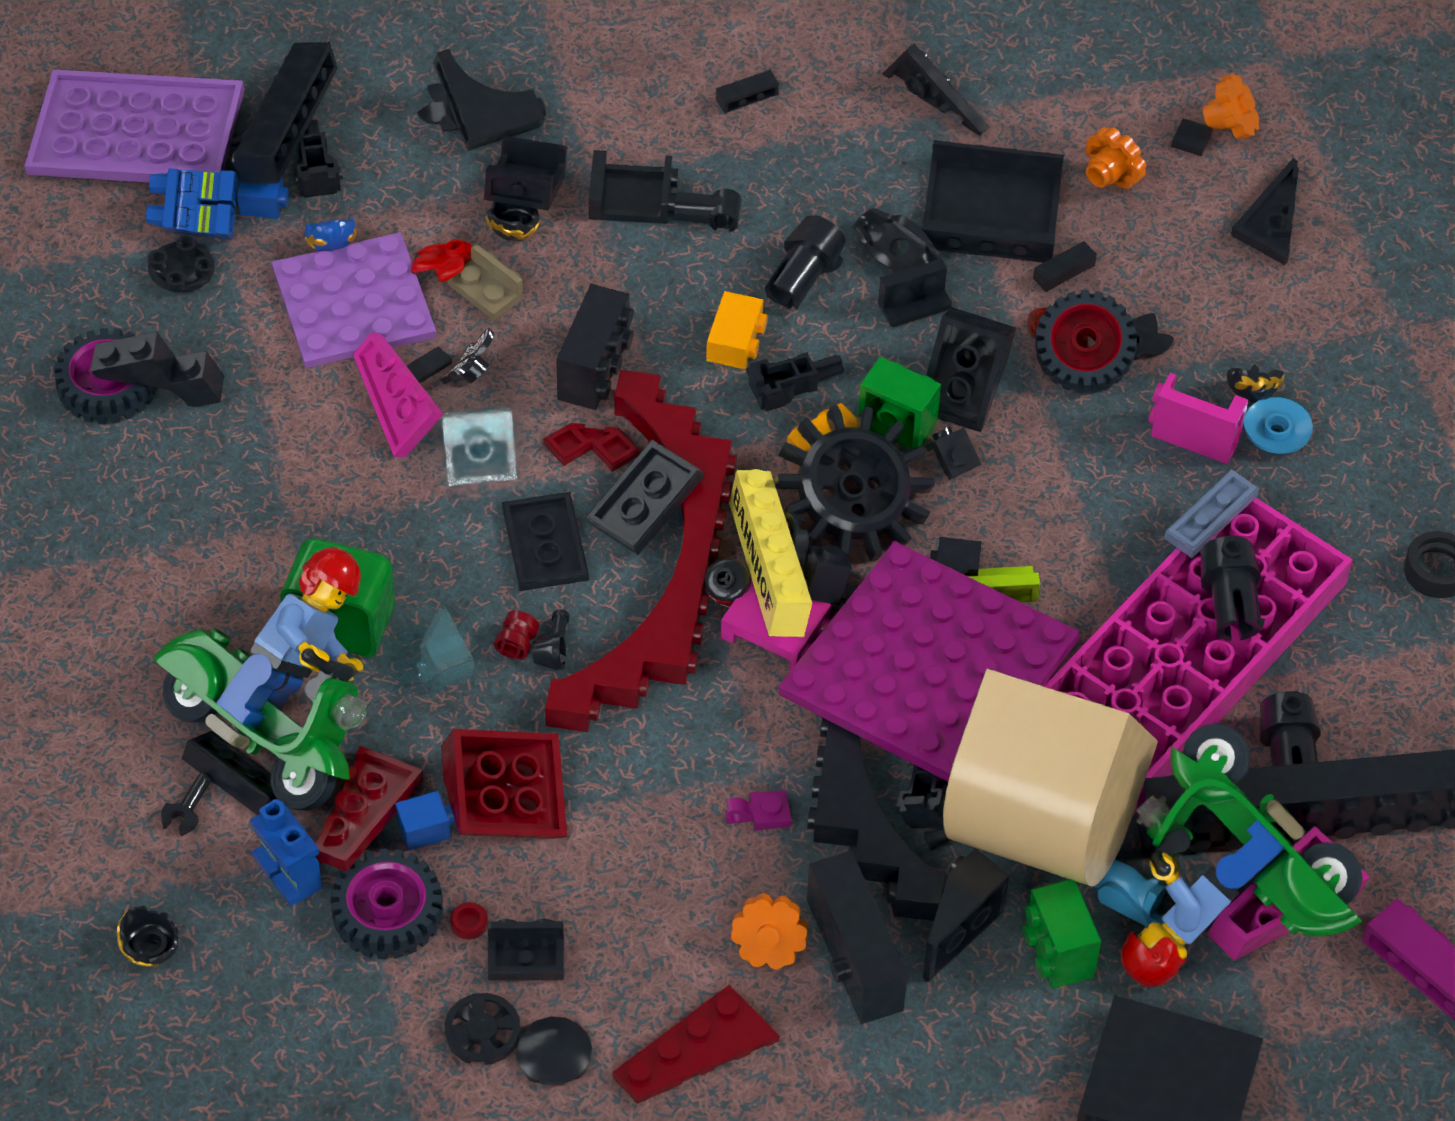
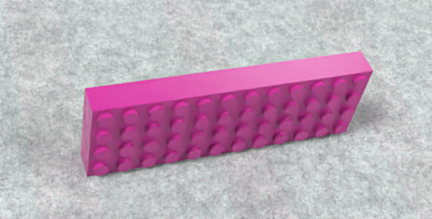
M1255 498L1213 539L1223 536H1239L1248 539L1252 543L1261 572V580L1256 589L1261 618H1265L1262 631H1259L1251 638L1240 641L1236 620L1235 624L1230 625L1231 641L1221 639L1217 635L1212 593L1206 592L1201 587V550L1191 558L1176 548L1044 686L1129 713L1158 741L1146 778L1170 776L1173 773L1170 763L1171 746L1183 752L1184 743L1193 731L1203 725L1219 723L1347 584L1353 559L1258 498Z

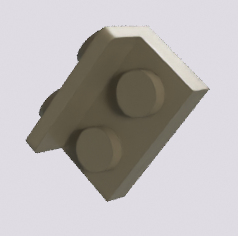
M478 244L471 247V260L465 264L464 270L447 280L449 286L493 321L523 299V281L520 275L515 270L508 269L498 261L491 251H485Z

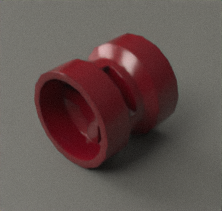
M512 610L506 614L503 621L504 630L497 634L494 647L501 655L523 660L530 651V640H533L538 633L539 623L532 615L526 612Z

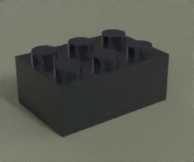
M590 284L556 359L557 400L593 410L597 409L600 400H607L611 390V375H618L623 360L621 353L623 349L629 350L633 340L634 331L630 330L629 327L633 319L634 310L629 308V293Z

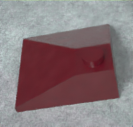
M453 729L441 745L444 785L459 835L551 839L567 837L559 734Z

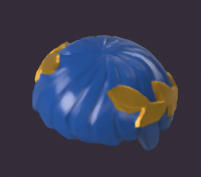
M350 216V221L338 219L314 224L307 223L304 234L307 244L320 252L333 251L348 246L356 238L357 230L354 218Z

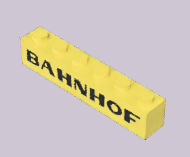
M759 469L737 470L729 505L768 635L804 637L812 601L771 471Z

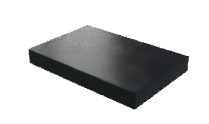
M652 440L586 519L598 530L639 555L705 475L694 465Z
M571 492L501 502L519 591L589 581L588 568Z

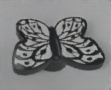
M487 328L478 338L476 344L474 342L470 343L460 362L440 381L445 385L460 375L470 384L478 379L489 366L480 355L491 344L495 335L494 332Z

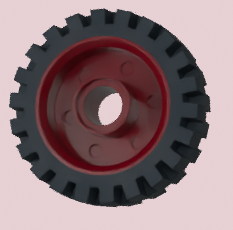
M1081 290V294H1076L1075 291L1067 294V297L1062 298L1061 296L1055 300L1054 305H1049L1045 310V314L1040 318L1035 338L1037 359L1042 366V371L1046 376L1049 375L1051 381L1056 385L1059 383L1063 389L1069 391L1073 389L1076 390V393H1084V391L1097 393L1102 388L1105 391L1111 388L1113 383L1117 384L1121 381L1123 375L1127 374L1131 367L1137 346L1136 329L1131 315L1126 313V308L1121 303L1118 305L1116 299L1110 295L1106 298L1103 296V292L1095 291V294H1090L1089 290ZM1086 336L1092 338L1095 344L1089 348H1084L1077 343V340Z

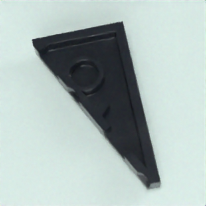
M915 43L907 48L882 73V75L889 79L893 75L898 76L905 81L906 90L944 114L952 110L964 119L961 124L977 135L981 136L990 128L952 86L948 77L934 66L928 55L920 50Z
M1294 158L1236 222L1231 232L1232 237L1283 265L1287 264L1290 253L1296 186L1299 174L1298 160Z

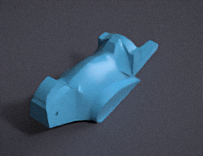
M1115 859L1104 878L1094 886L1098 892L1097 896L1100 903L1146 927L1151 922H1157L1161 925L1164 923L1162 916L1156 910L1160 903H1162L1167 892L1165 887L1168 885L1155 877L1146 879L1131 865Z

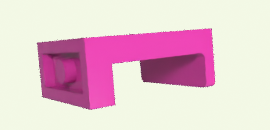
M1169 373L1165 383L1159 382L1152 397L1155 405L1148 420L1149 423L1153 424L1151 436L1228 464L1241 438L1248 399L1235 395L1227 410L1174 390L1177 375Z
M751 578V585L748 591L742 597L735 599L722 618L721 638L731 643H734L738 636L789 660L791 671L830 623L831 604L811 600L812 607L804 637L769 636Z

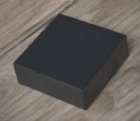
M1182 118L1172 139L1171 147L1202 157L1212 136L1213 127Z

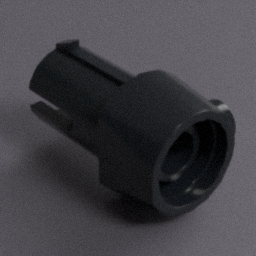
M818 215L806 216L784 241L787 254L764 288L769 300L789 309L792 307L798 309L821 273L833 272L842 265L843 258L840 254L846 243L842 231L823 217Z
M1223 536L1210 540L1201 549V587L1206 592L1212 593L1217 635L1227 641L1232 639L1230 625L1235 624L1236 620L1240 641L1251 638L1259 631H1262L1265 618H1261L1256 589L1261 580V572L1252 543L1248 539L1239 536Z
M1297 691L1280 692L1265 698L1260 704V742L1265 747H1270L1272 766L1318 762L1316 741L1321 736V730L1312 698L1308 694Z

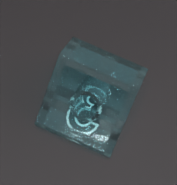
M510 406L442 412L444 414L441 417L448 486L517 480L512 411Z

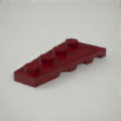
M359 745L353 767L350 766L349 768L350 780L346 779L342 792L338 793L334 801V810L327 817L316 842L319 848V854L315 856L317 860L347 872L396 813L395 803L407 800L423 781L422 769Z
M728 985L613 1071V1078L638 1104L675 1088L688 1079L700 1074L702 1076L715 1070L716 1067L729 1061L743 1058L749 1055L750 1052L763 1046L768 1047L777 1043L780 1036Z

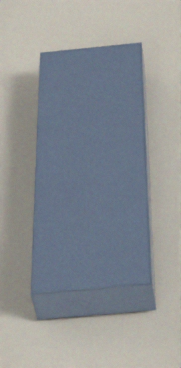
M1231 469L1165 531L1164 539L1193 558L1206 543L1212 540L1258 496L1259 488Z

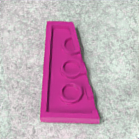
M371 332L354 352L353 356L393 456L398 458L406 457L444 414L384 336Z

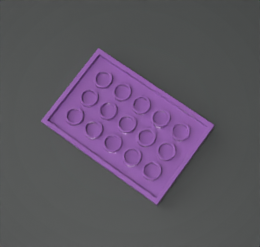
M53 69L26 159L27 175L150 182L151 174L168 173V168L206 172L224 171L245 91L244 83L238 80Z

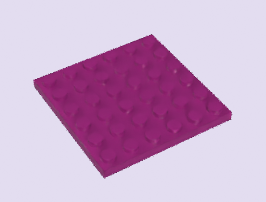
M894 541L778 686L779 695L949 782L954 760L986 669L1044 687L1078 642L1079 631Z

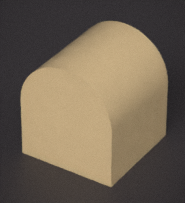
M986 669L956 754L947 786L943 814L945 834L950 840L1091 887L1095 886L1109 871L1123 843L1158 741L1129 713Z

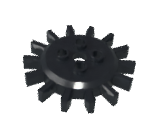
M838 405L831 406L826 414L831 432L823 435L807 417L798 426L797 430L801 436L811 445L808 452L788 442L784 443L778 455L800 466L798 474H778L774 479V484L777 489L798 490L800 500L790 503L784 510V514L787 512L807 513L816 523L808 530L809 547L819 541L823 532L827 531L838 536L836 547L843 550L846 555L851 549V539H863L869 560H878L882 555V546L878 538L879 534L885 531L893 542L896 541L904 546L912 539L909 533L897 521L900 515L923 525L930 514L929 510L909 501L910 493H929L935 486L933 478L910 477L908 466L917 464L926 451L921 446L901 454L892 444L899 438L904 426L899 420L887 429L884 436L870 431L873 420V408L867 406L864 408L857 419V428H846ZM843 462L847 464L849 470H841L838 463ZM846 479L855 480L860 486V493H848L844 489L843 481ZM868 481H875L878 484V489H872L868 485ZM822 490H829L832 493V498L823 495ZM852 508H859L862 516L854 514Z

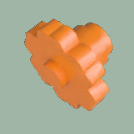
M1233 73L1220 78V82L1216 83V98L1209 100L1208 104L1203 106V117L1207 126L1213 127V130L1231 129L1234 137L1240 140L1254 136L1255 131L1259 130V115L1255 110V99L1249 87L1243 85L1241 77Z
M1102 127L1086 141L1085 153L1090 160L1085 172L1093 185L1103 188L1115 184L1120 188L1130 189L1145 176L1147 164L1140 157L1141 149L1134 143L1131 137L1127 135L1121 136L1116 128Z
M765 893L759 894L756 898L747 899L743 911L736 913L732 921L731 940L741 945L739 956L754 967H761L767 963L774 970L793 964L797 952L805 949L808 940L809 925L805 920L799 918L801 913L800 906L791 902L786 896H779L773 901Z

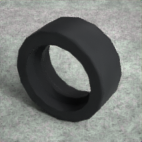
M1443 531L1425 532L1416 537L1408 547L1403 570L1407 582L1416 591L1428 597L1439 599L1455 596V575L1447 577L1432 575L1419 565L1418 559L1424 553L1435 551L1445 553L1455 560V535Z

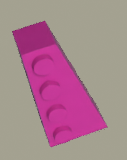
M1314 826L1294 847L1302 854L1306 849L1315 844L1332 841ZM1362 869V883L1360 891L1356 896L1360 895L1370 879V876ZM1252 883L1216 917L1207 934L1234 961L1290 932L1279 920L1284 915L1274 903L1267 907L1253 892L1257 887L1255 883Z

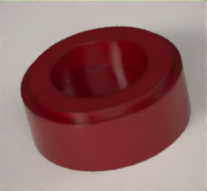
M473 902L462 903L455 907L450 915V926L453 933L459 938L466 940L476 939L483 935L488 927L486 910L481 905Z

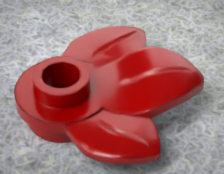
M455 239L446 244L426 246L417 252L419 256L414 259L411 265V272L415 274L427 270H436L439 281L443 283L464 270L465 264L471 260L472 245L467 241Z

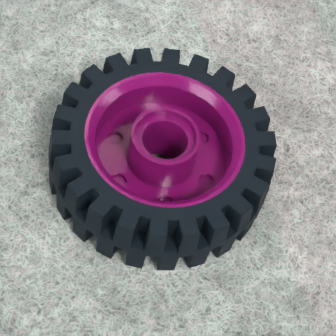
M100 328V335H95L94 330L86 332L87 339L78 335L74 338V345L68 342L64 346V352L59 353L57 356L58 362H55V383L60 401L63 402L67 411H72V415L79 418L83 415L84 421L90 423L96 418L98 424H106V419L111 418L112 423L120 422L119 416L123 415L128 420L133 417L134 410L137 413H141L145 410L144 403L149 405L152 402L153 394L156 395L158 387L102 380L96 378L91 372L95 344L135 336L134 333L128 331L123 336L122 329L114 328L113 334H109L108 328Z
M380 849V856L378 857L374 856L373 851L364 853V861L358 858L347 872L341 870L340 877H336L333 883V889L331 890V914L336 932H339V936L344 943L349 942L352 950L357 952L361 949L362 954L370 958L373 953L377 954L378 959H387V954H393L394 959L401 958L404 951H407L410 955L417 951V945L424 947L429 942V936L434 937L438 931V924H441L443 897L437 875L434 870L430 871L427 862L422 860L419 863L417 855L409 853L407 858H405L403 850L395 849L393 856L389 855L388 849ZM383 902L394 903L393 905L387 907L380 905Z

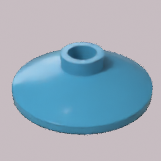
M1269 397L1265 400H1259L1249 407L1244 418V430L1249 440L1258 448L1270 453L1287 454L1298 451L1308 443L1312 435L1313 423L1309 413L1298 403L1286 398ZM1274 429H1278V430H1280L1281 432H1275V431H1273V430H1274Z

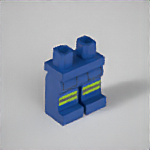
M168 168V173L151 174L149 192L151 194L165 195L164 206L148 205L146 222L149 225L163 228L167 233L232 240L236 212L233 207H236L239 177L235 171L206 172Z
M275 799L261 807L259 810L260 814L250 819L254 832L260 838V846L252 851V857L268 878L272 879L273 884L288 904L293 906L323 888L319 861L315 857L319 854V848L282 801L280 802L279 799Z

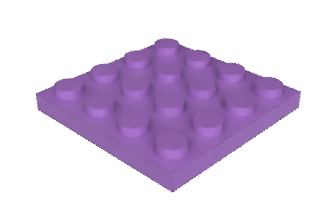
M401 232L351 243L342 249L316 251L272 262V269L305 368L354 357V352L371 332L383 335L392 348L437 338L436 329L417 275L411 272L412 261Z

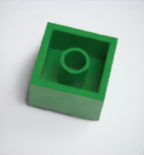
M879 357L860 384L858 417L866 406L873 408V420L870 431L884 436L887 429L899 420L904 426L901 435L895 443L909 449L921 447L937 425L941 384L928 376H922L897 362H891Z
M1066 880L1031 890L1029 906L1025 907L1027 921L1026 925L1022 926V932L1026 945L1028 947L1034 946L1038 955L1035 958V963L1040 978H1047L1051 989L1094 978L1101 940L1076 881Z

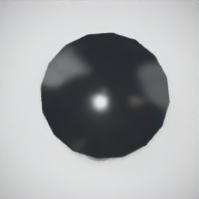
M182 236L176 242L163 245L148 254V273L152 281L163 289L172 292H190L200 289L210 281L214 274V260L207 250L196 244L194 238Z
M550 1016L536 1020L523 1030L517 1040L516 1058L519 1067L524 1071L526 1078L533 1083L560 1085L574 1079H579L584 1076L586 1068L591 1061L592 1044L588 1033L578 1023L565 1017Z

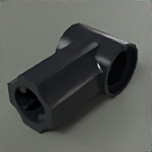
M719 189L713 195L677 192L674 220L707 223L713 230L725 228L732 232L738 226L742 199L738 192L731 189Z

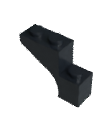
M158 332L95 344L91 372L98 379L164 388L179 396L187 406L199 407L221 402L224 374L207 351L175 357Z

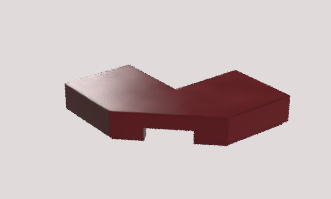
M570 423L543 439V444L563 466L592 450L613 472L640 455V450L620 428L605 427V430L586 428L585 424Z

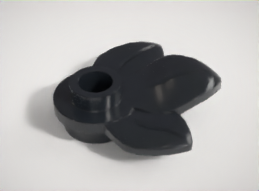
M441 83L428 85L427 89L433 102L417 112L418 117L426 123L440 124L443 132L458 130L459 128Z
M1154 313L1133 319L1137 337L1134 360L1139 359L1142 355L1158 356L1172 346L1174 337L1158 333V324Z

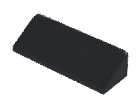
M209 731L187 741L182 760L198 772L210 777L214 784L256 815L260 814L259 810L261 807L277 799L272 788L269 786L271 785V773L215 732ZM210 741H211L212 743H214L215 745H217V746H218L219 748H221L222 750H219L217 747H215L214 745H212V744L210 743ZM233 758H234L235 760H237L238 762H240L242 765H244L246 768H248V770L245 769V768H244L243 766H241L240 764H238L236 761H234Z

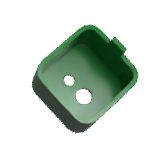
M316 538L305 540L298 550L281 590V602L289 593L299 596L304 595L299 588V578L304 572L302 570L304 563L315 552L329 547L345 550L354 557L360 566L361 581L358 587L360 590L356 596L348 594L339 609L328 610L338 617V622L334 629L335 637L348 653L368 658L375 656L395 607L394 578L391 562L387 557L376 552Z

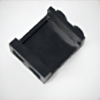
M504 136L501 157L497 165H488L485 172L484 200L549 211L565 176L567 147L565 145Z
M594 150L588 198L589 219L668 224L669 213H674L676 193H670L671 188H677L678 168H672V156L665 157V167L607 164V151Z

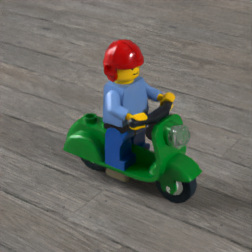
M336 547L324 548L315 552L304 563L302 567L304 572L299 578V588L304 595L299 596L292 593L286 595L254 641L255 643L250 650L254 655L241 648L236 650L229 644L232 639L219 629L213 628L211 632L200 629L179 635L166 643L153 658L156 663L168 671L163 682V698L166 707L173 716L190 723L205 721L206 725L225 741L235 747L247 749L246 752L248 754H258L263 746L278 756L271 769L270 783L277 799L293 810L310 811L322 806L330 798L334 790L336 777L350 780L347 761L338 746L342 742L347 730L358 727L365 719L367 713L365 710L367 706L366 701L358 696L357 686L349 683V681L354 680L353 677L359 671L363 670V663L357 658L349 659L347 657V650L336 639L334 633L338 617L328 611L329 609H339L348 594L352 596L357 595L360 590L358 587L361 581L360 566L351 554ZM312 671L319 672L317 678L310 679L305 686V693L313 701V705L306 723L302 727L282 712L281 709L289 696L301 688L303 677L308 678ZM220 713L223 717H225L228 721L232 723V726L228 725L216 714Z
M1219 723L1203 725L1193 731L1184 743L1183 752L1171 746L1170 763L1173 775L1185 792L1172 809L1165 803L1167 799L1164 796L1157 800L1152 795L1136 810L1141 815L1136 822L1139 825L1143 823L1149 829L1146 833L1153 840L1152 844L1158 847L1150 861L1153 876L1159 880H1165L1168 885L1165 888L1176 903L1162 917L1164 921L1162 925L1157 922H1151L1139 935L1131 931L1127 935V940L1122 947L1121 960L1123 968L1134 981L1143 986L1156 987L1174 978L1180 972L1179 968L1187 961V951L1184 945L1186 943L1191 945L1241 893L1238 888L1248 883L1264 867L1265 869L1253 879L1257 885L1253 892L1267 907L1274 903L1284 915L1279 920L1294 936L1299 931L1304 936H1333L1348 931L1363 922L1348 905L1360 891L1363 878L1361 865L1354 853L1343 845L1332 842L1315 844L1306 849L1302 854L1296 850L1271 823L1277 822L1293 839L1297 840L1304 836L1303 827L1280 802L1273 800L1274 796L1269 794L1261 800L1260 809H1258L1236 785L1240 783L1248 772L1251 758L1247 742L1242 734L1231 726ZM1199 805H1204L1227 826L1244 846L1235 854H1230L1220 859L1217 867L1211 866L1192 886L1186 875L1183 877L1180 875V863L1173 855L1183 852L1191 846L1192 839L1194 838L1193 834L1188 828L1183 826L1193 810Z

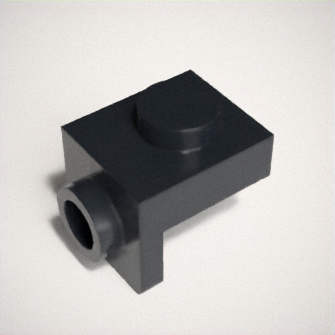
M949 426L933 434L934 442L925 446L927 452L934 450L949 480L982 465L964 427L953 432Z

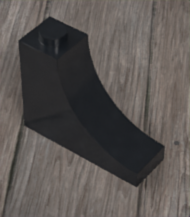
M450 49L437 52L433 64L468 151L503 140L504 136L512 137L541 127L545 119L544 116H546V109L540 97L536 98L533 89L520 92H506L489 88L475 81L463 71L454 59Z

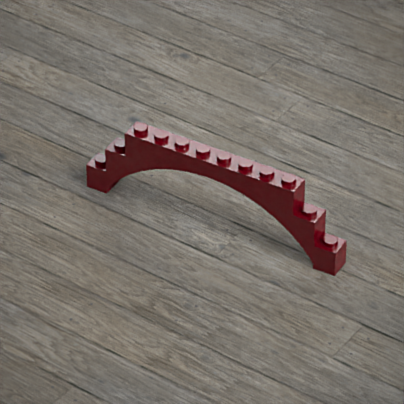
M620 370L614 396L615 416L626 418L642 433L649 443L652 440L700 469L705 475L680 505L683 515L684 532L678 562L663 596L650 615L631 636L590 666L564 679H551L545 706V723L547 727L589 732L591 720L598 721L601 704L638 709L640 697H647L650 680L686 685L688 674L696 673L698 653L693 652L694 644L701 645L704 623H699L700 615L707 616L710 599L708 594H704L705 576L711 566V558L718 559L721 538L716 537L717 530H724L726 510L721 509L722 502L729 503L732 482H727L728 475H735L737 455L731 454L732 440L700 436L702 423L696 421V407L665 403L666 390L661 389V375Z

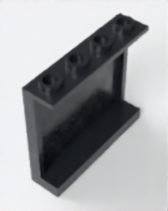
M934 140L922 230L937 251L1042 263L1053 258L1064 155Z
M1114 995L1079 1108L1077 1121H1241L1263 1038Z

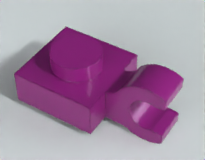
M786 790L752 792L749 795V802L742 798L726 800L727 810H725L727 824L753 822L754 831L791 827Z

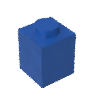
M283 177L279 183L242 184L240 181L237 194L239 214L279 218L281 207L287 208L289 201V189L283 186Z
M438 791L395 803L397 822L408 851L450 839V825L455 824L450 804L442 803Z

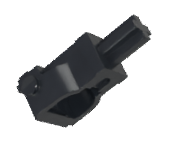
M311 120L298 145L300 160L296 165V172H294L295 186L298 185L300 196L304 195V198L337 194V191H341L340 180L343 179L341 167H338L337 159L328 155L325 132H320L318 120Z
M806 352L777 363H769L767 359L750 363L749 368H746V373L749 376V386L760 408L765 409L767 412L789 404L796 395L817 391L819 380L844 373V367L840 355L812 362ZM765 379H782L775 382V389H771L769 384L764 385Z
M913 764L914 769L910 786L906 791H900L896 806L897 814H901L911 829L944 827L943 814L948 781ZM927 793H931L933 798H929L927 802Z

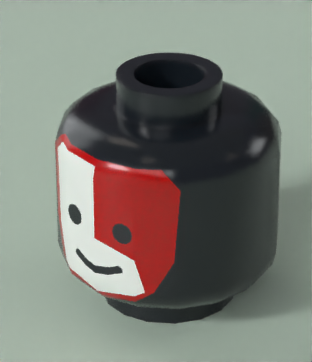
M731 558L720 559L713 563L705 576V589L709 596L720 605L729 608L735 599L742 597L748 591L751 585L749 569L738 560Z

